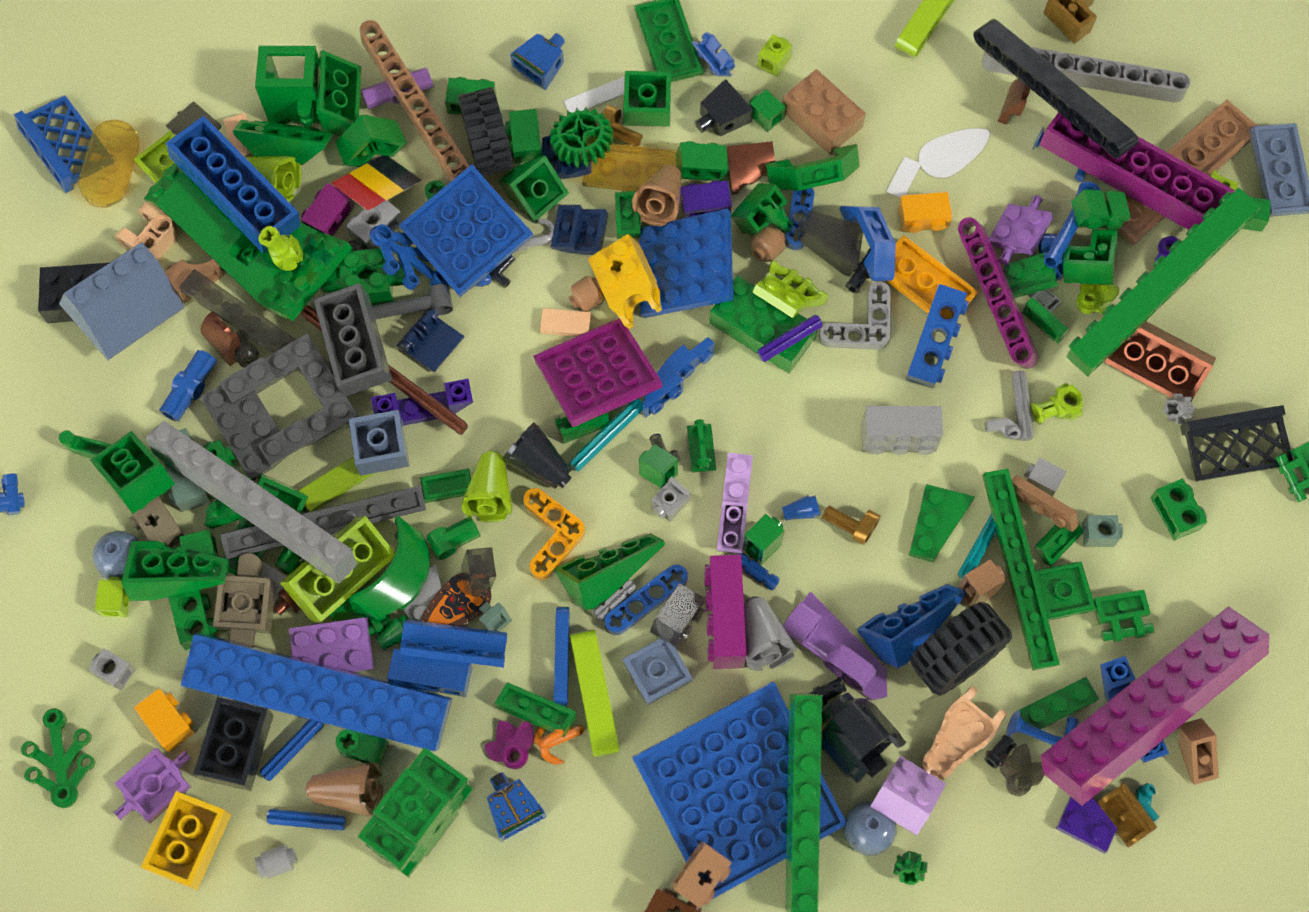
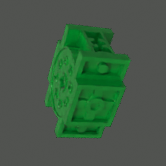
M424 747L411 766L405 768L374 809V815L357 838L364 842L366 847L409 878L458 816V811L474 789L467 784L469 781L467 777Z

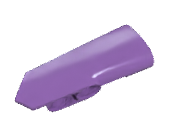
M812 592L808 593L803 602L799 603L783 625L788 635L822 659L823 664L828 670L869 700L873 701L887 697V669Z

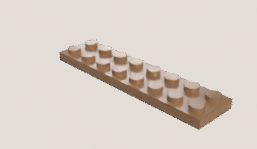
M1226 99L1167 153L1211 176L1213 170L1218 171L1251 141L1249 129L1252 126L1258 125ZM1125 194L1131 217L1122 224V227L1116 230L1134 246L1165 217Z

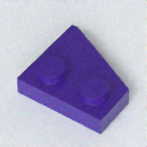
M1069 797L1056 829L1105 854L1109 849L1117 827L1093 797L1083 806L1072 797Z

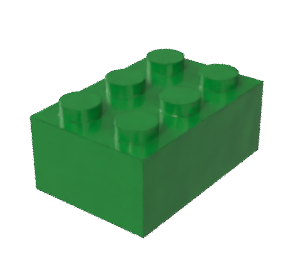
M130 431L90 459L105 482L132 514L146 507L148 503L159 495L166 493L169 488L175 485L163 465L133 431Z

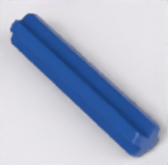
M309 719L260 769V774L266 780L271 781L323 728V723Z
M269 809L267 823L343 831L346 826V817L343 815Z

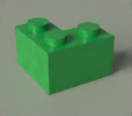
M363 114L335 142L343 164L353 167L365 165L375 154L394 157L407 144L397 120Z
M1093 229L1091 246H1068L1063 260L1064 283L1113 285L1118 254V230Z

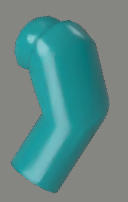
M1145 783L1138 787L1135 798L1154 822L1159 818V815L1151 806L1152 796L1156 794V789L1152 784Z

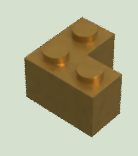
M1048 0L1044 14L1074 44L1092 31L1097 18L1088 8L1093 4L1094 0Z

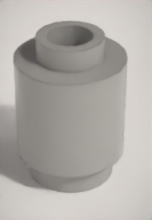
M286 844L262 852L259 857L255 858L256 868L260 877H268L269 879L294 870V864L297 863L293 847L288 848Z

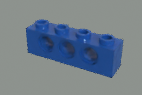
M941 284L938 285L906 377L907 380L933 389L936 382H942L945 369L941 368L944 359L948 361L953 350V347L949 346L951 338H957L961 324L957 323L959 315H965L969 301L965 300L966 292ZM945 309L952 312L953 317L948 320L941 317L940 312ZM941 332L944 334L945 340L943 342H936L932 338V334ZM926 355H934L937 358V363L929 365L925 362L924 357Z

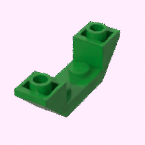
M857 144L835 148L834 157L795 166L792 165L789 159L766 164L768 184H776L779 189L794 191L844 181L860 167Z

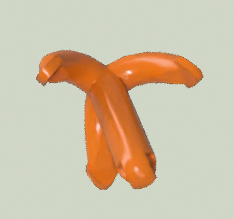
M576 725L569 729L565 738L562 737L564 731L556 729L543 738L545 729L538 727L534 734V743L540 748V754L545 761L554 765L564 764L565 761L552 755L549 749L582 735L585 729L582 725Z

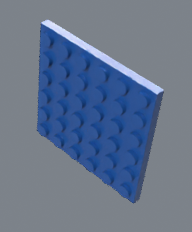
M773 681L632 756L685 862L688 861L701 840L732 862L729 866L731 871L728 877L723 882L719 881L713 889L715 895L712 899L786 859L789 710ZM822 774L820 780L819 840L846 826V820ZM700 871L698 873L700 880H707L709 877L706 872Z

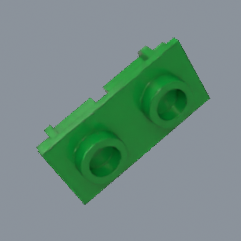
M703 419L695 420L694 425L687 426L692 473L716 471L711 424L704 423Z

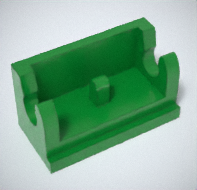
M607 412L575 427L571 426L567 417L561 419L560 417L554 418L555 426L563 444L601 430L609 423Z

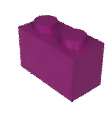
M327 183L323 189L316 193L311 206L303 211L301 222L317 231L334 236L354 208L353 201L338 188Z

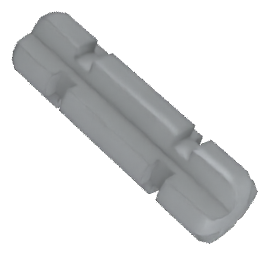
M627 580L609 599L603 601L602 605L599 604V606L593 609L594 615L600 621H603L611 610L627 599V595L630 596L636 591L635 584L631 580Z

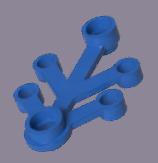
M383 224L374 226L370 230L369 234L372 242L381 248L386 261L383 264V270L388 275H394L399 270L400 265L394 259L393 251L397 254L405 274L402 282L407 289L413 290L419 284V278L415 275L412 266L430 279L431 286L437 284L449 285L437 270L433 271L416 258L420 257L421 260L429 262L417 247H411L413 242L405 233L392 232L388 226ZM396 242H400L404 247H401Z

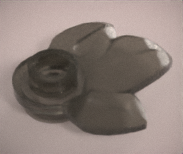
M1021 744L1016 747L1011 755L1002 753L999 768L1001 774L1006 779V788L1011 795L1023 796L1030 791L1031 786L1040 784L1044 777L1042 762H1032L1027 744ZM1018 779L1019 784L1016 787V780Z

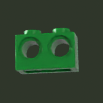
M1183 478L1156 489L1150 497L1174 541L1201 530L1207 523L1204 509L1198 506L1192 487L1186 484ZM1170 494L1178 496L1180 501H1174ZM1182 516L1189 517L1192 523H1186Z
M201 590L168 597L179 643L185 650L191 648L194 636L192 631L197 625H203L202 631L198 634L203 633L215 637L214 632L218 630L213 627L214 618L209 616L208 609L211 608V602L207 593L204 594ZM197 602L193 610L186 611L189 603Z

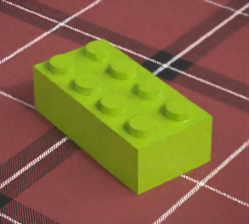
M366 516L356 517L334 536L352 549L357 565L340 583H337L307 561L303 562L280 582L311 622H322L394 558L395 552Z

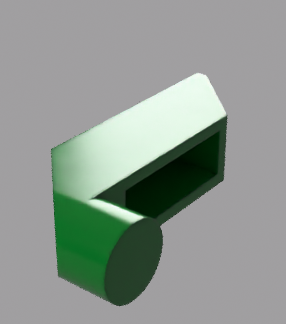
M65 430L59 435L60 443L67 450L90 459L112 445L74 435L69 430Z

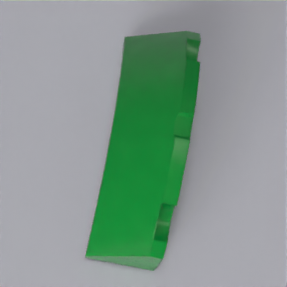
M398 515L394 519L398 528L394 535L398 545L391 564L373 584L351 595L349 598L355 614L375 621L384 620L386 615L397 609L402 611L419 595L429 575L430 556L423 534Z

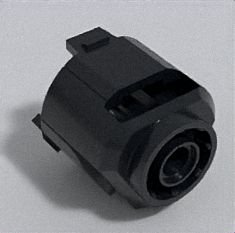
M847 692L835 699L822 711L821 748L845 777H851L856 783H859L866 774L873 778L887 767L880 754L892 743L896 748L903 747L907 743L879 708L867 698L854 699Z

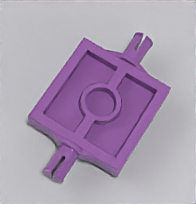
M1033 196L1029 206L1023 207L1008 203L989 237L993 247L1004 250L998 259L1001 264L1005 263L1007 265L1014 253L1034 254L1053 219L1051 212L1038 210L1043 201L1040 196Z
M157 747L114 783L123 793L126 802L113 813L119 820H122L129 812L135 810L148 823L153 822L169 807L176 791L184 794L191 788L183 778L180 768L192 758L184 750L172 761L166 758Z

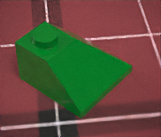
M545 155L516 166L498 181L509 199L532 222L538 220L569 194Z

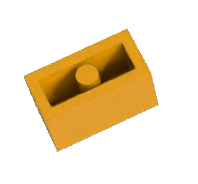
M948 192L903 195L900 197L898 210L902 232L918 233L922 230L941 231L949 228L952 213Z
M159 688L136 705L134 709L162 747L170 753L195 734L191 728L194 722L185 711L183 713L179 712L176 708L179 702L170 691L166 694Z

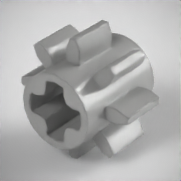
M1174 394V399L1166 398L1167 403L1163 411L1168 416L1167 421L1184 424L1185 419L1192 420L1194 409H1196L1191 402L1192 397Z

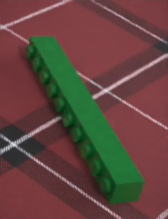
M1237 188L1233 193L1228 191L1220 199L1219 203L1221 205L1216 210L1213 207L1210 208L1202 217L1204 221L1200 225L1195 223L1186 232L1187 237L1183 241L1178 239L1169 249L1171 253L1167 257L1160 256L1152 265L1154 269L1150 273L1145 271L1136 280L1137 285L1133 289L1128 287L1120 295L1119 299L1121 301L1116 306L1110 304L1102 313L1104 317L1099 322L1094 320L1085 329L1087 333L1082 338L1077 336L1069 344L1068 348L1070 351L1066 357L1089 377L1255 217L1261 208L1256 201L1240 188Z

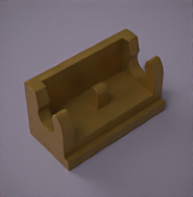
M1125 783L1097 802L1117 827V834L1128 848L1158 828Z

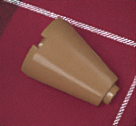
M664 165L636 190L632 199L634 211L636 212L637 210L641 215V220L653 226H664L676 219L680 208L681 172L673 165Z
M368 762L313 775L306 784V794L312 802L364 816H373L374 809L383 798V785H378V776H382V771L376 762Z

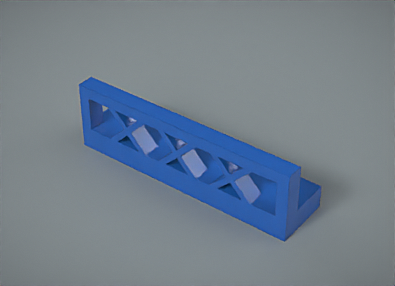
M404 619L399 655L504 668L507 633Z

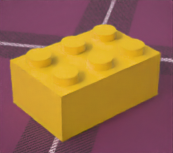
M176 791L141 868L198 891L232 815L224 809Z

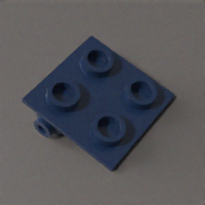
M434 309L426 310L396 345L432 372H435L465 337L439 319V314Z

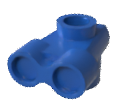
M5 474L1 479L4 492H0V512H7V515H17L20 513V508L25 507L23 493H18L17 474Z

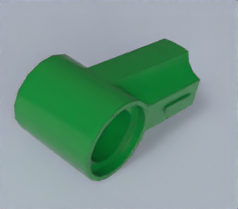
M469 516L447 528L439 527L431 531L426 536V539L436 558L443 560L456 553L457 548L479 538L481 535L475 522Z

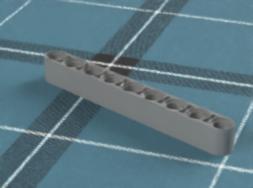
M1031 47L1079 87L1167 102H1179L1184 98L1190 86L1189 77L1181 72ZM984 52L982 65L986 70L1013 75L988 53Z

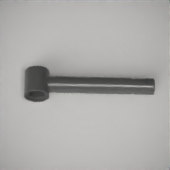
M437 284L428 289L429 295L372 305L375 319L434 309L439 315L449 314L453 311L450 288L446 284Z

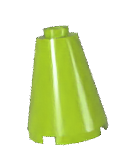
M244 156L288 202L294 199L296 195H293L295 188L300 187L302 178L301 165L295 161L294 157Z
M490 450L481 454L462 500L461 507L463 513L468 517L471 516V518L472 515L478 516L481 522L503 521L506 519L507 514L511 515L512 513L506 464L502 459L503 456L497 451Z

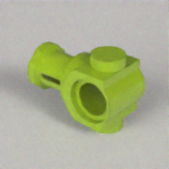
M272 226L262 229L258 237L261 245L268 247L273 262L281 270H293L297 267V263L303 261L302 249L299 242L292 235H280L278 229Z
M1065 383L1055 389L1056 394L1049 396L1048 401L1040 404L1036 402L1031 404V412L1035 422L1040 425L1044 423V420L1054 416L1058 419L1069 418L1070 420L1081 417L1083 415L1081 409L1084 405L1080 390L1075 388L1073 384ZM1064 399L1072 400L1074 405L1067 404Z

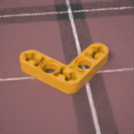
M531 488L525 492L523 497L525 508L555 531L530 562L531 575L537 580H546L585 535V527L578 517L544 491L538 488ZM539 496V502L544 506L542 513H540L542 511L540 505L537 503L531 505L530 497L536 498ZM556 509L560 511V519L557 521L549 520L547 514L550 510ZM566 517H568L566 521L572 528L576 525L578 526V534L574 532L571 535L569 534V528L563 524ZM555 543H561L565 550L563 553L555 555L550 551V548ZM546 553L547 556L551 559L545 565L547 571L544 572L541 570L538 573L536 565L544 564V562L547 560L546 556H544V554Z

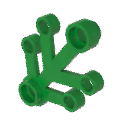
M52 708L45 712L43 724L50 731L53 758L40 750L39 746L32 741H27L22 745L21 753L27 758H34L55 772L57 783L43 776V772L34 766L29 767L25 771L24 777L28 782L38 784L49 791L52 803L64 809L71 807L77 801V786L87 772L95 767L96 762L91 755L82 754L77 760L78 768L68 780V768L83 747L91 742L92 735L86 729H78L73 736L74 742L67 752L64 753L61 729L66 725L67 717L61 710ZM56 714L57 719L50 723V716ZM82 733H86V739L79 741V736ZM34 746V751L31 754H27V748ZM86 758H90V764L83 767V761ZM33 771H37V777L31 780L30 774ZM63 790H67L66 798L60 799V793Z

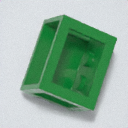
M258 46L255 88L268 121L302 124L304 127H310L312 124H321L316 114L319 56L316 46ZM272 56H305L303 79L279 78Z

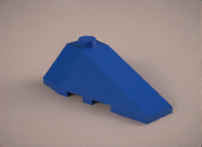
M946 584L921 595L920 601L914 604L906 605L903 603L897 606L898 611L887 616L884 612L874 616L857 628V631L882 662L899 669L901 666L906 665L914 651L939 629L965 597V590Z

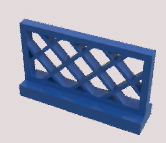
M66 95L27 114L22 110L14 114L17 128L65 193L74 189L73 184L115 164L114 159ZM64 104L68 108L66 115L54 113L56 108ZM39 116L47 117L45 125L37 124L33 119ZM52 118L64 120L62 128L50 126ZM68 122L79 123V130L66 129ZM47 133H59L58 140L46 139ZM64 135L75 136L74 144L62 142ZM80 138L91 139V146L79 145ZM59 149L72 150L70 157L59 156ZM76 151L88 153L86 161L74 159ZM93 154L102 155L105 160L99 163L91 162ZM72 164L84 166L83 171L75 175L72 174L70 169Z

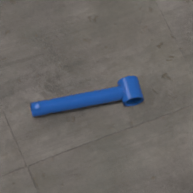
M1082 182L1079 185L1076 196L1084 189L1100 190V188L1093 182ZM1073 208L1048 253H1044V264L1049 268H1055L1062 263L1061 258L1078 229Z

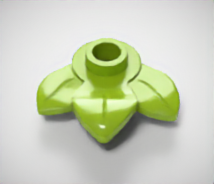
M1081 284L1080 294L1076 299L1079 311L1084 314H1092L1095 311L1102 314L1110 304L1116 306L1113 301L1119 294V287L1115 284Z

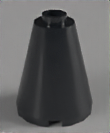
M533 422L520 435L521 437L516 443H513L502 459L505 463L554 489L558 486L563 489L572 478L569 475L572 470L539 425Z

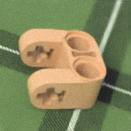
M146 201L138 212L150 223L138 236L123 227L116 234L115 239L128 250L141 242L146 247L153 245L148 250L158 260L178 237V231L168 215Z

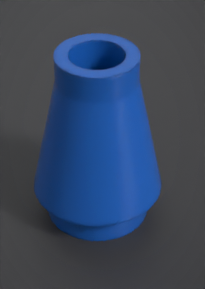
M808 494L786 506H782L786 521L815 519V516L821 515L816 495L809 497Z

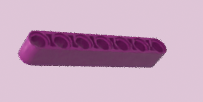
M972 217L964 218L958 224V233L1012 360L1025 369L1033 368L1039 360L1038 352L987 232L976 219ZM976 226L974 233L968 235L969 229ZM984 247L983 253L976 255L978 249ZM993 267V272L989 276H985L987 269ZM998 288H1002L1001 294L994 297V292ZM1011 309L1010 315L1003 318L1004 311ZM1019 329V336L1016 339H1012L1013 332ZM1029 351L1028 358L1021 361L1022 353Z

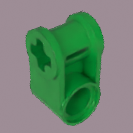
M346 729L338 733L335 743L339 753L345 758L360 761L361 763L376 762L381 767L389 741L384 738ZM352 739L354 745H349L346 749L343 742L348 743Z

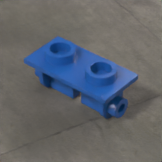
M706 32L702 35L701 38L703 40L701 42H692L697 49V54L708 62L710 70L715 75L732 76L730 71L735 68V60L724 48L719 53L717 52L722 45L714 34Z

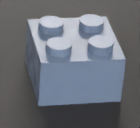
M399 410L349 419L355 466L360 476L410 467L404 426Z

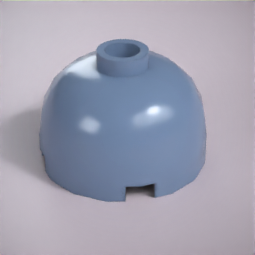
M115 530L106 533L97 541L93 548L92 558L95 568L105 579L108 580V577L123 578L131 542L139 541L136 536L126 531Z
M864 801L853 806L845 817L846 826L843 827V834L848 844L855 852L865 856H875L886 851L894 842L897 833L896 822L870 807L873 801Z

